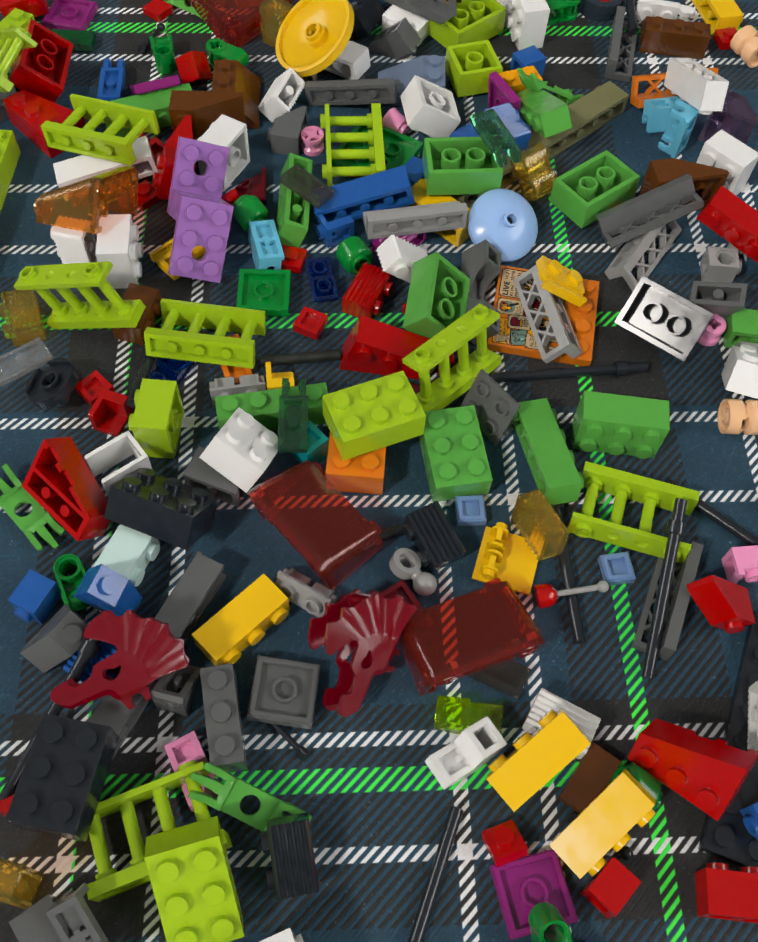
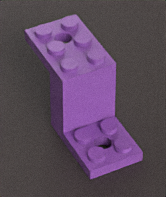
M178 136L167 213L176 220L168 269L170 275L217 283L221 281L234 206L221 199L229 147ZM199 160L204 161L207 166L205 173L202 175H197L193 168L194 164ZM196 246H203L205 248V255L201 259H194L192 257V250Z

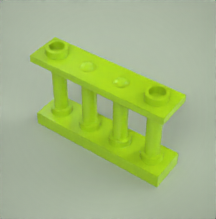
M22 27L0 29V93H10L14 86L8 80L9 76L7 73L21 49L35 48L38 44L31 39L32 35Z
M77 94L69 96L74 111L62 124L45 121L41 125L48 147L130 166L136 161L132 144L143 132L157 135L160 133L156 114L153 110ZM83 116L84 119L89 120L83 128L74 127ZM101 123L111 124L103 133L95 131ZM122 127L131 129L125 137L115 136Z
M371 103V113H367V116H330L329 104H325V114H320V127L325 129L326 164H322V179H327V187L332 186V177L368 176L385 171L381 103ZM330 126H367L371 130H368V132L330 133ZM368 142V145H372L369 149H331V143ZM332 159H369L374 164H370V166L332 167Z
M111 261L25 266L19 273V278L13 286L16 290H35L52 308V313L46 322L52 329L136 328L146 308L140 299L123 300L106 278L113 267ZM91 287H99L109 301H101ZM70 288H77L87 301L81 302ZM49 289H56L66 302H60Z
M162 298L160 301L163 323L161 329L147 327L144 331L146 356L253 369L255 365V340L251 339L253 334L265 336L266 311ZM175 325L189 327L187 332L173 330ZM201 328L216 330L214 335L199 333ZM227 331L242 333L241 338L226 337L225 335Z
M479 303L402 359L403 364L418 372L420 392L416 394V397L423 411L444 409L471 388L481 369L489 374L502 364L501 356L487 349V327L500 319V313ZM476 336L477 349L469 354L468 342ZM457 350L458 363L450 369L449 356ZM438 364L440 377L431 383L429 370Z
M585 461L582 475L584 487L587 488L582 512L581 514L573 512L567 532L574 533L582 538H592L664 559L667 537L651 533L655 507L669 510L673 513L675 499L682 498L687 500L685 515L690 516L699 501L700 492ZM598 491L615 496L610 522L593 517ZM627 499L644 504L639 530L621 525ZM680 541L676 559L677 563L682 564L691 550L692 544Z
M197 760L186 762L178 767L179 771L102 802L99 800L89 831L98 874L95 875L96 881L87 884L89 888L87 892L88 900L101 902L150 881L144 859L145 846L134 805L154 798L162 831L177 828L167 792L184 784L187 785L188 792L190 790L203 792L201 784L189 778L192 772L206 776L210 774L209 771L203 769L205 765L203 761L200 763ZM191 799L197 822L211 818L207 804ZM120 811L133 860L130 861V867L117 872L116 868H112L100 818ZM221 829L227 850L233 847L229 833Z

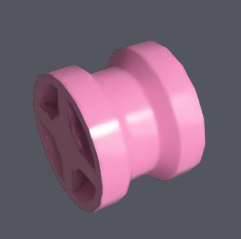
M317 126L305 127L301 131L302 151L308 156H318L324 151V131Z
M714 314L715 317L699 340L700 344L714 346L719 342L721 335L726 330L727 324L718 314Z

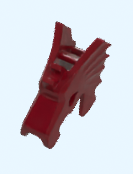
M354 589L353 592L342 595L336 603L326 602L325 613L321 617H312L310 619L308 629L310 648L314 650L324 644L328 655H333L338 650L336 656V664L339 668L338 681L334 688H326L323 706L331 711L337 710L338 714L342 717L352 715L360 709L373 677L384 672H393L395 667L390 666L389 663L393 655L399 656L400 650L396 648L401 632L417 610L415 605L406 603L400 595L384 598L376 590H371L369 593L364 594L359 589ZM353 652L351 661L348 663L347 658Z
M133 609L127 610L122 616L115 615L111 610L103 611L87 625L83 637L113 644L117 647V651L95 664L91 676L86 681L80 684L73 678H70L51 691L50 698L52 702L72 709L105 695H110L114 699L120 700L131 710L136 706L132 700L135 694H142L145 701L151 699V690L148 684L161 676L188 666L190 660L184 651L185 641L171 634L168 623L155 620L153 617L142 618ZM121 666V671L116 678H111L107 675V669Z

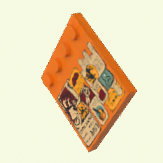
M501 265V273L498 275L493 305L500 312V333L488 338L487 349L542 359L513 281L528 271V269ZM533 278L523 284L526 291L531 290L534 283ZM583 279L582 282L585 290L583 297L587 298V301L581 307L561 298L582 354L573 359L566 353H563L552 361L577 366H590L592 362L599 281ZM535 297L531 307L532 310L538 311L542 302L541 298ZM542 318L539 325L541 331H546L549 318ZM550 338L546 347L548 352L559 346L557 340Z

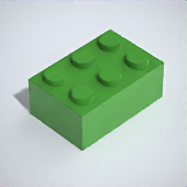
M497 136L424 138L422 163L426 195L484 194L493 189H500L503 166Z
M606 150L554 179L550 202L582 229L596 221V215L633 199L640 176Z
M438 252L413 263L403 328L407 331L430 339L466 313L470 278Z
M584 391L572 420L571 448L581 449L585 452L598 451L611 455H630L640 459L654 458L670 430L669 401Z
M475 406L424 411L426 415L424 434L418 437L432 502L437 500L438 502L454 500L455 496L488 495L493 479Z

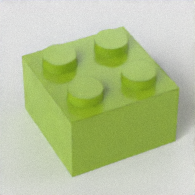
M483 40L447 46L445 71L457 97L488 93L489 74L495 71L497 73L503 72V67L490 41Z
M142 378L140 389L135 391L134 404L136 407L135 412L129 416V430L133 431L135 440L148 457L175 459L185 413L177 381Z

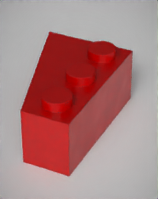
M23 89L3 100L11 123L52 159L64 152V150L48 147L41 125L45 121L62 124L73 110ZM84 116L74 127L83 128L86 125Z
M360 315L344 342L339 369L380 375H390L404 371L407 378L419 379L418 372L403 364L402 359L430 338Z
M69 436L44 439L24 479L22 487L77 541L104 536L111 520L104 518L108 499L72 438Z
M655 718L639 734L628 759L718 821L737 795L758 758V752L751 749L744 751L729 746L727 741L718 738L715 741L696 735V731Z

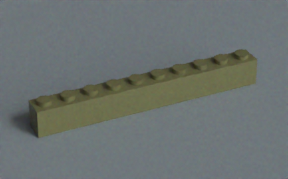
M608 81L596 87L590 93L581 96L572 104H568L572 128L544 138L530 128L531 138L526 150H519L505 156L500 152L503 166L500 189L508 186L623 114L629 94L611 81ZM482 194L449 196L460 201V203H466L467 207L471 208L473 203Z

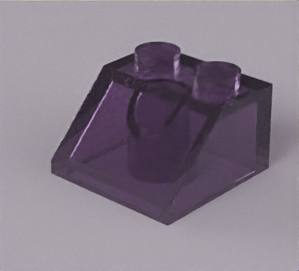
M727 89L722 111H713L712 114L707 116L698 140L705 143L722 129L746 145L758 118L745 96Z

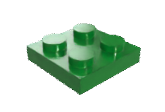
M240 269L236 307L266 311V316L289 317L291 270Z

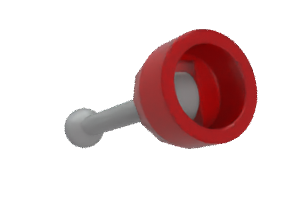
M601 580L596 585L558 591L550 584H538L534 588L538 608L543 609L553 606L559 596L597 590L606 592L609 589V584Z

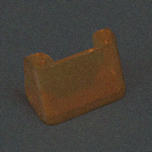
M122 166L41 194L34 202L36 223L98 234L102 232V226H99V219L101 216L107 217L108 211L131 214V217L136 216L138 170L134 167Z

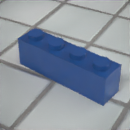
M406 165L312 192L315 216L317 218V215L323 214L327 222L351 215L353 220L363 218V212L400 208L415 203Z

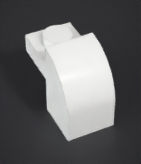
M487 716L466 728L452 743L431 754L425 760V763L443 790L459 780L462 779L463 781L488 763L507 745V742Z

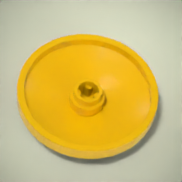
M300 0L286 15L278 31L275 48L279 63L286 70L292 68L300 77L317 74L331 65L345 49L353 31L354 11L351 3L348 0Z

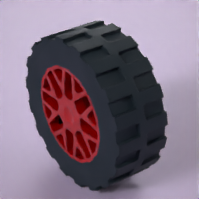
M581 0L577 8L584 17H588L590 20L607 22L614 20L617 6H623L624 0Z

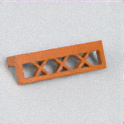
M708 68L718 74V68ZM666 72L632 76L630 104L637 108H644V100L678 95L672 94L668 88L665 91H660L657 88V85L665 79ZM639 81H647L651 86L644 93L638 94Z

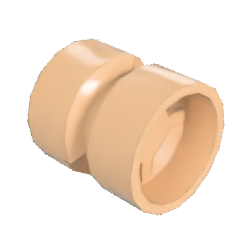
M747 25L733 36L730 48L737 55L741 56V59L748 67L753 68L758 66V31L752 25Z
M723 399L718 409L717 422L719 431L722 434H740L743 432L745 435H758V400H746L743 402L741 399Z

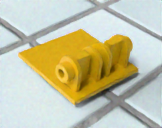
M497 522L492 528L486 526L471 579L530 595L543 542L509 533L507 525L502 522Z

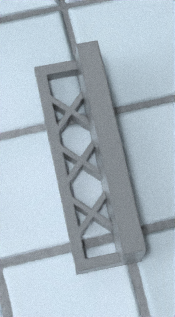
M453 201L363 212V221L368 240L386 238L390 235L402 236L465 228L468 208L466 203Z
M673 220L667 223L672 230L670 234H666V224L627 241L605 270L608 279L623 276L633 292L642 275L648 278L682 231L678 222ZM656 237L659 238V249H655ZM645 252L648 253V264H644ZM634 267L637 268V279L631 273Z
M533 266L514 279L515 287L542 360L545 363H549L563 353H566L573 359L581 355L582 350L560 297L541 288L543 281L539 280L537 266ZM533 278L534 283L531 290L526 291L523 284ZM535 297L542 300L538 311L531 308ZM543 317L549 318L546 331L539 329ZM550 338H555L559 346L548 352L546 347Z

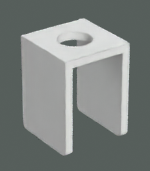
M129 430L84 456L94 477L133 454L136 456L137 459L101 480L107 495H109L110 485L137 469H152L147 454Z

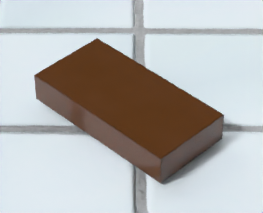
M592 742L558 799L580 814L607 787L621 761Z

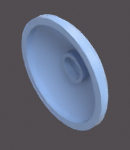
M493 189L482 194L473 203L468 215V232L474 245L486 239L501 252V262L507 263L522 258L532 249L538 234V223L533 208L524 197L512 190ZM507 217L511 218L512 224L507 221Z

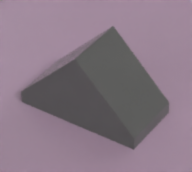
M188 664L186 668L161 676L151 690V697L156 708L188 717L201 679V667Z

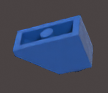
M103 564L87 570L73 596L101 612L111 610L117 616H122L127 610L131 609L136 612L143 598L128 578Z

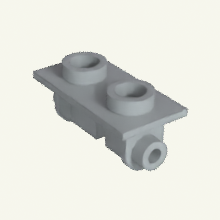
M258 373L239 376L240 384L235 385L234 377L214 378V381L209 382L212 405L216 406L215 397L266 390L264 375L258 376Z
M285 568L283 572L279 570L275 585L289 598L290 602L303 608L308 613L321 617L325 613L326 602L336 603L338 596L334 594V590H330L317 582L312 587L308 586L311 579L297 572L294 568L290 570Z

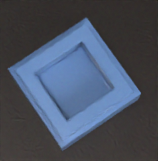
M484 495L455 496L454 504L457 526L486 525Z
M628 552L600 555L597 559L603 580L608 582L609 586L634 583L636 580Z

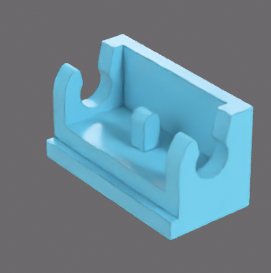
M679 96L644 100L642 123H647L646 131L648 133L665 131L671 116L670 110L673 109L674 102L680 98Z
M679 99L674 102V107L670 110L671 116L661 138L670 145H665L663 142L658 143V148L671 155V158H676L686 147L699 114L698 109Z
M274 219L250 221L248 242L255 268L267 269L273 266L274 270H281V263L285 256Z

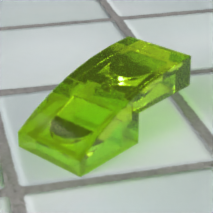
M438 696L434 729L460 735L466 728L488 716L502 735L504 707L497 704L474 703L469 698Z

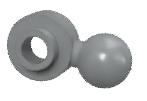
M408 548L396 550L389 561L393 574L401 579H412L413 588L417 594L421 596L433 594L437 588L436 578L431 573L420 571L421 560L418 555Z

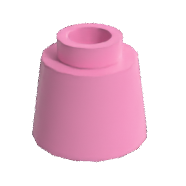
M395 107L391 108L382 120V126L404 135L410 129L407 125L406 117Z

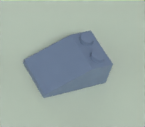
M422 55L379 71L378 79L394 78V80H399L400 82L396 103L381 105L403 107L400 96L415 75L445 88V56Z

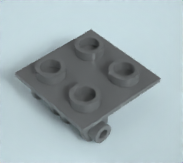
M481 369L460 407L475 406L481 432L497 445L503 434L508 436L514 428L511 426V421L521 405Z

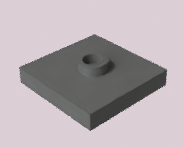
M258 655L247 720L311 730L321 665Z

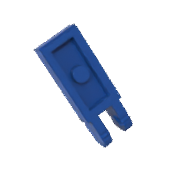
M104 59L100 72L97 99L111 101L123 98L126 69L124 59H118L117 67H112L110 59Z

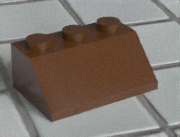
M646 16L640 24V52L703 60L711 39V24L704 22Z
M214 60L212 91L243 92L247 129H259L260 110L258 106L261 102V79L237 60Z

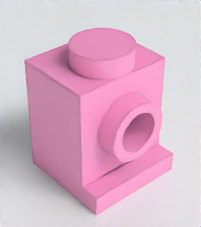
M758 545L731 547L721 559L727 581L735 584L740 580H745L749 583L757 582Z

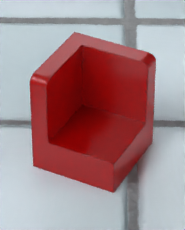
M189 51L175 59L183 84H191L197 80L213 79L206 52Z
M103 388L88 413L93 429L115 437L121 435L130 414L133 413V408L126 403L128 396Z
M611 858L597 877L587 883L581 894L609 919L618 915L641 884V881L616 858Z

